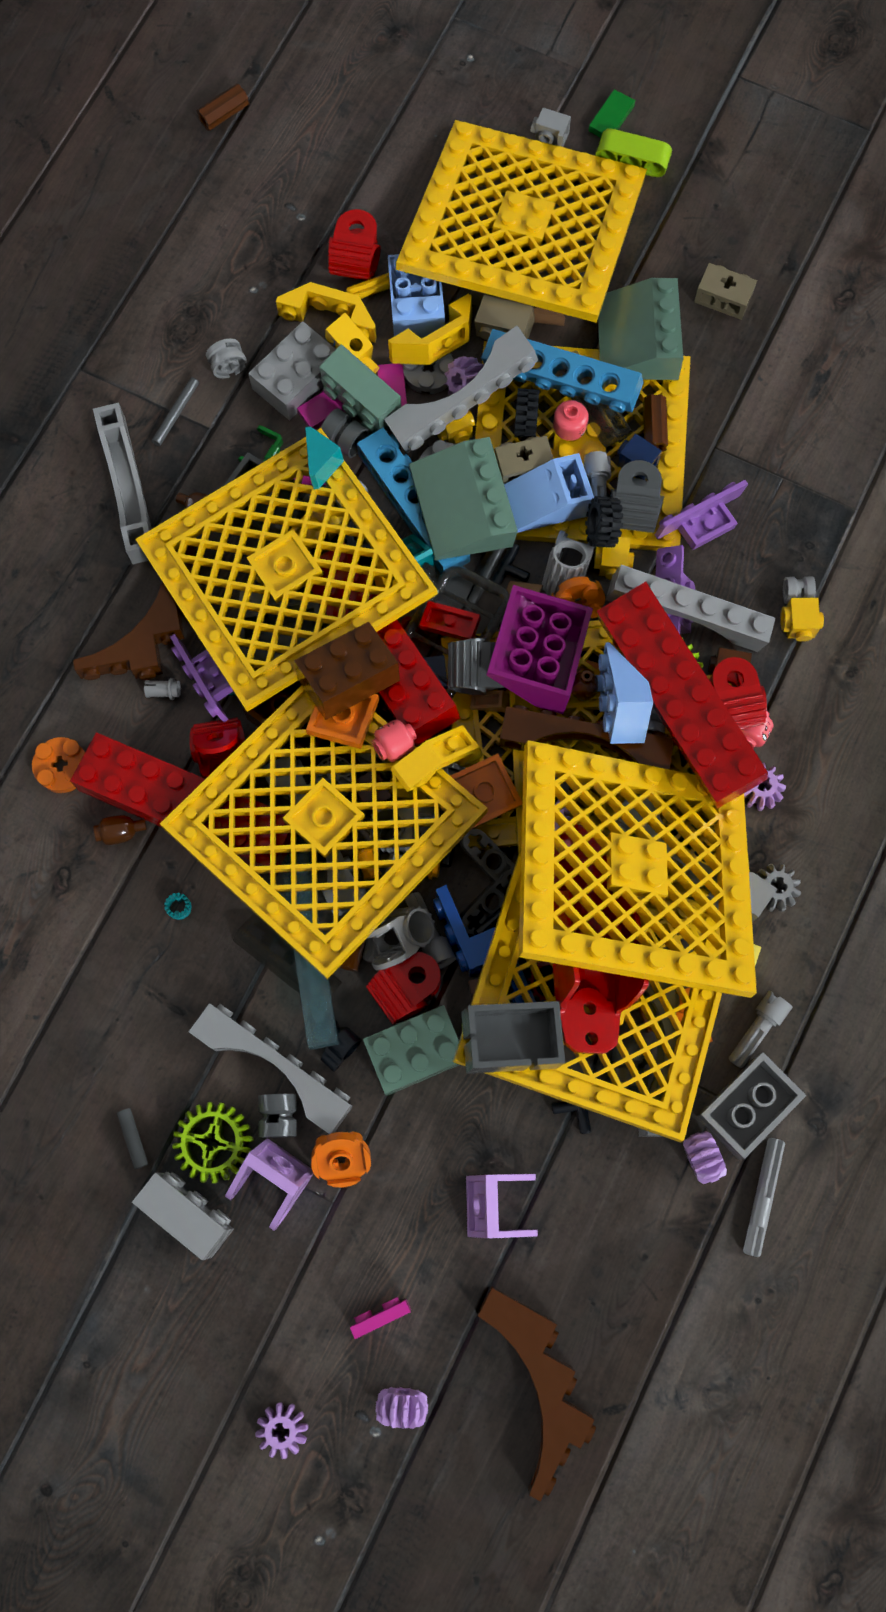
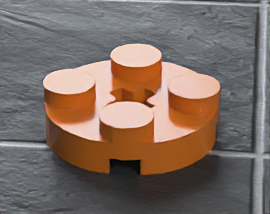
M585 576L574 577L562 582L558 586L559 591L556 592L555 596L554 593L551 594L553 597L593 608L591 618L598 617L597 610L601 609L605 603V593L600 582L596 580L595 583Z
M65 737L53 738L39 744L35 749V755L32 760L34 777L43 787L54 793H67L75 790L76 787L70 780L85 751L77 741ZM59 759L68 762L67 766H63V771L61 772L54 767Z
M336 1132L322 1135L317 1138L316 1145L311 1153V1168L314 1175L318 1179L320 1176L327 1181V1185L342 1188L357 1184L361 1181V1176L365 1172L368 1173L371 1167L369 1146L363 1141L362 1135L358 1132ZM340 1156L346 1157L345 1163H339L335 1158Z

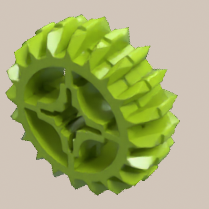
M208 1102L206 1106L207 1112L204 1111L201 1105H197V1116L191 1111L185 1113L186 1117L190 1120L189 1123L179 1120L178 1125L184 1128L183 1133L178 1131L173 1133L174 1137L181 1138V1143L172 1144V1148L182 1150V1153L177 1154L174 1158L176 1161L186 1160L180 1167L182 1171L192 1167L189 1173L190 1178L194 1179L201 1172L200 1182L206 1183L210 1174L212 1183H218L219 1173H221L225 1181L230 1179L228 1169L234 1174L238 1173L239 1168L235 1164L237 1161L243 1164L245 1158L241 1157L242 1152L249 1154L252 1151L251 1148L244 1147V1142L253 1141V1137L243 1136V1133L250 1130L251 1127L249 1124L239 1125L244 1120V1115L240 1114L233 1118L236 1108L230 1107L225 1114L224 1103L220 1102L215 1111L213 1102ZM214 1118L213 1124H210L206 1133L202 1135L193 1133L194 1129L201 1122ZM223 1120L232 1127L236 1143L229 1142L223 1137ZM215 1134V1139L219 1143L226 1144V1147L218 1145V1147H213V1151H210L211 1146L199 1139L207 1140ZM190 1142L196 1143L202 1148V1159H204L202 1165L193 1157ZM223 1150L233 1152L224 1164L211 1168L212 1162L215 1161L219 1152Z

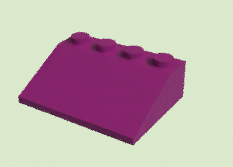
M513 585L486 676L535 707L563 715L573 688L593 608Z

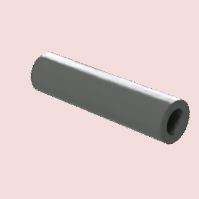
M131 1108L117 1112L134 1169L148 1165Z

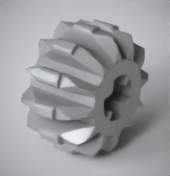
M769 864L766 871L760 869L757 872L758 876L771 885L777 883L778 889L781 890L779 893L775 892L769 901L767 908L770 912L776 906L780 912L785 911L786 905L792 907L796 904L793 897L801 895V891L794 888L801 883V880H792L791 877L795 871L790 870L788 873H785L784 864H780L777 870L773 864Z

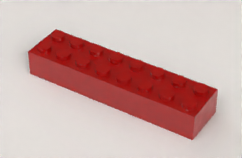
M328 551L320 556V559L332 561L335 551ZM341 553L339 562L351 564L353 554ZM320 567L323 572L321 577L328 578L330 569ZM336 570L334 579L347 581L349 572ZM355 573L353 583L366 585L368 576ZM313 584L311 594L323 596L325 586ZM332 587L330 597L342 599L345 589ZM351 591L349 600L362 602L364 593ZM370 594L369 600L373 599L377 595ZM327 605L325 615L338 617L340 607ZM346 608L345 615L352 612L354 609ZM395 620L377 631V634L398 661L400 681L377 694L394 720H399L404 725L409 723L417 736V739L413 740L414 746H417L458 721L460 716L456 704L399 621Z
M647 582L642 583L597 610L599 621L617 650L649 681L653 708L716 809L768 780V771Z
M96 732L70 782L78 791L161 827L160 823L205 778ZM235 797V809L250 808V798ZM229 800L220 809H229ZM255 800V808L270 807ZM276 814V826L287 825L283 821V817L286 814ZM255 815V827L270 826V815ZM235 816V828L250 827V816ZM215 817V829L229 828V817ZM209 820L204 824L208 829ZM291 833L276 834V845H291ZM270 834L255 835V846H270ZM250 835L235 836V847H250ZM217 836L229 847V836ZM270 853L255 854V866H270ZM276 853V865H282L288 853ZM250 854L237 855L247 865H250Z

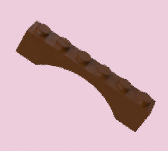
M522 705L506 706L499 742L500 747L524 751V745L528 740L544 744L560 740L587 741L617 753L626 761L669 770L674 746L673 738L668 737L663 732L647 733L645 743L610 744L609 734L603 730V721H596V723L586 722L584 718L579 716H568V718L557 716L555 712L542 710L539 713L529 711V708Z

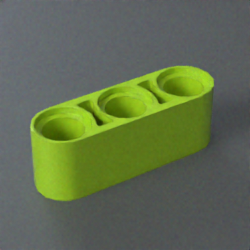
M606 129L602 133L596 156L646 168V175L662 177L666 173L672 148L663 141L616 129Z

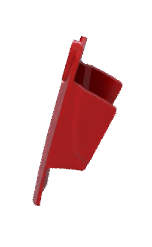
M574 825V828L583 837L588 834L582 825ZM565 832L559 836L568 847L574 844ZM593 838L587 841L597 853L602 850V847ZM554 847V857H556L560 853ZM579 848L573 852L582 863L588 860ZM606 853V854H605L604 856H602L601 858L607 863V853ZM565 858L558 862L568 874L574 870ZM594 864L588 867L589 871L597 879L603 875ZM554 874V884H555V883H557L560 879ZM579 874L573 878L582 890L589 886ZM606 880V881H604V882L602 883V885H603V886L605 887V889L607 890V880ZM565 885L558 889L568 901L574 897ZM593 890L587 894L597 906L603 902ZM622 896L616 899L625 911L632 908ZM554 901V911H556L560 907ZM579 901L572 905L582 917L589 913ZM608 907L602 910L611 922L617 919ZM565 912L558 916L567 928L574 925ZM634 912L630 917L642 928L640 916L637 912ZM594 918L587 921L597 934L603 930ZM623 923L616 926L626 939L632 935ZM579 928L574 931V933L583 934ZM606 934L604 937H602V938L612 939L608 934ZM637 939L631 942L635 944H640ZM553 963L556 1001H559L564 1044L574 1053L606 1054L618 1045L621 1012L630 1008L648 988L649 980ZM584 1006L589 1008V1015L585 1013ZM587 1033L592 1041L591 1045L586 1042L585 1036Z

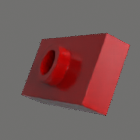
M428 601L419 626L421 630L458 640L474 639L481 616L477 613Z

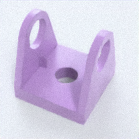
M267 1138L249 1152L225 1197L232 1200L252 1171L258 1172L288 1193L269 1226L270 1229L275 1231L314 1173L309 1166Z
M536 1174L466 1176L467 1237L509 1238L538 1236V1230H499L497 1181L536 1180Z

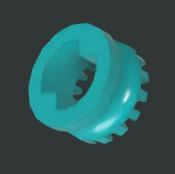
M178 892L169 895L164 904L167 914L176 920L185 919L192 910V904L187 896ZM177 900L179 903L183 900L185 901L186 905L182 913L179 911L173 913L171 911V905L174 901Z

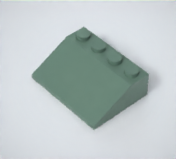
M649 278L606 293L598 317L599 361L640 372L642 378L646 380H679L683 362L678 278Z
M490 437L463 441L409 464V470L434 560L513 547L518 530Z

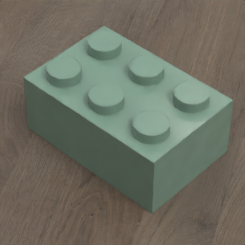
M341 344L320 366L324 393L330 399L335 400L337 398L343 403L342 408L351 417H358L362 421L361 424L369 429L370 434L383 427L388 431L390 428L384 419L401 408V396Z
M444 1005L363 1039L386 1096L460 1065L453 1062L459 1040Z

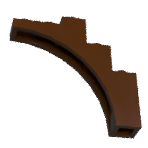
M188 545L185 555L196 556L197 547ZM184 563L191 573L193 564ZM163 582L147 614L131 632L115 644L95 654L73 660L74 670L81 679L95 680L100 678V675L110 673L122 675L127 670H131L135 678H140L141 680H150L155 678L156 675L163 674L158 644H174L170 638L173 634L179 640L185 639L180 608ZM197 583L204 593L203 584Z
M491 1286L478 1312V1317L497 1329L516 1349L528 1368L537 1391L541 1411V1445L537 1466L528 1492L531 1497L541 1502L543 1495L549 1496L554 1488L557 1478L553 1477L558 1465L563 1467L569 1457L571 1449L567 1447L568 1444L571 1443L581 1449L584 1442L588 1444L596 1429V1426L593 1425L595 1419L589 1413L563 1399L565 1394L570 1396L576 1385L577 1379L573 1377L575 1370L544 1352L546 1347L551 1349L559 1334L555 1330L557 1324Z

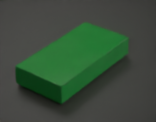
M614 89L589 125V132L601 138L603 131L606 129L619 130L634 108L636 100Z

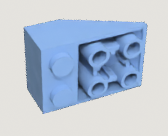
M399 254L388 255L394 336L409 328L417 336L424 338L445 325L442 282L396 270V261Z
M579 453L552 459L504 484L518 530L517 533L587 517L586 513L587 511L589 512L588 505L591 503V499L594 498Z
M605 642L604 654H600L598 660L600 675H596L598 681L597 692H600L599 710L604 712L603 730L608 732L610 744L645 743L653 706L649 681L610 642Z

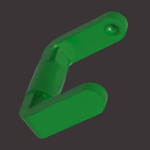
M259 425L257 427L258 432L276 440L264 457L263 461H266L281 451L280 448L283 440L280 434ZM240 456L238 461L241 462L244 457Z

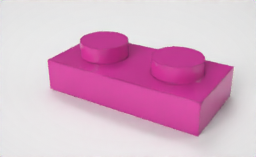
M395 1297L381 1304L384 1310L372 1315L371 1310H368L354 1317L356 1323L350 1327L354 1339L410 1313L411 1308L407 1299L400 1301L398 1297Z

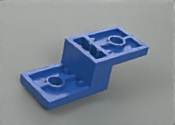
M447 885L436 889V898L433 899V906L439 920L445 919L447 925L444 926V932L450 945H456L458 949L455 953L461 972L467 971L469 977H472L482 971L495 927L469 938ZM523 971L518 972L524 986H528ZM512 978L510 986L513 992L518 991V988ZM531 990L528 991L532 1001L536 1002ZM521 995L511 999L512 1003H525Z

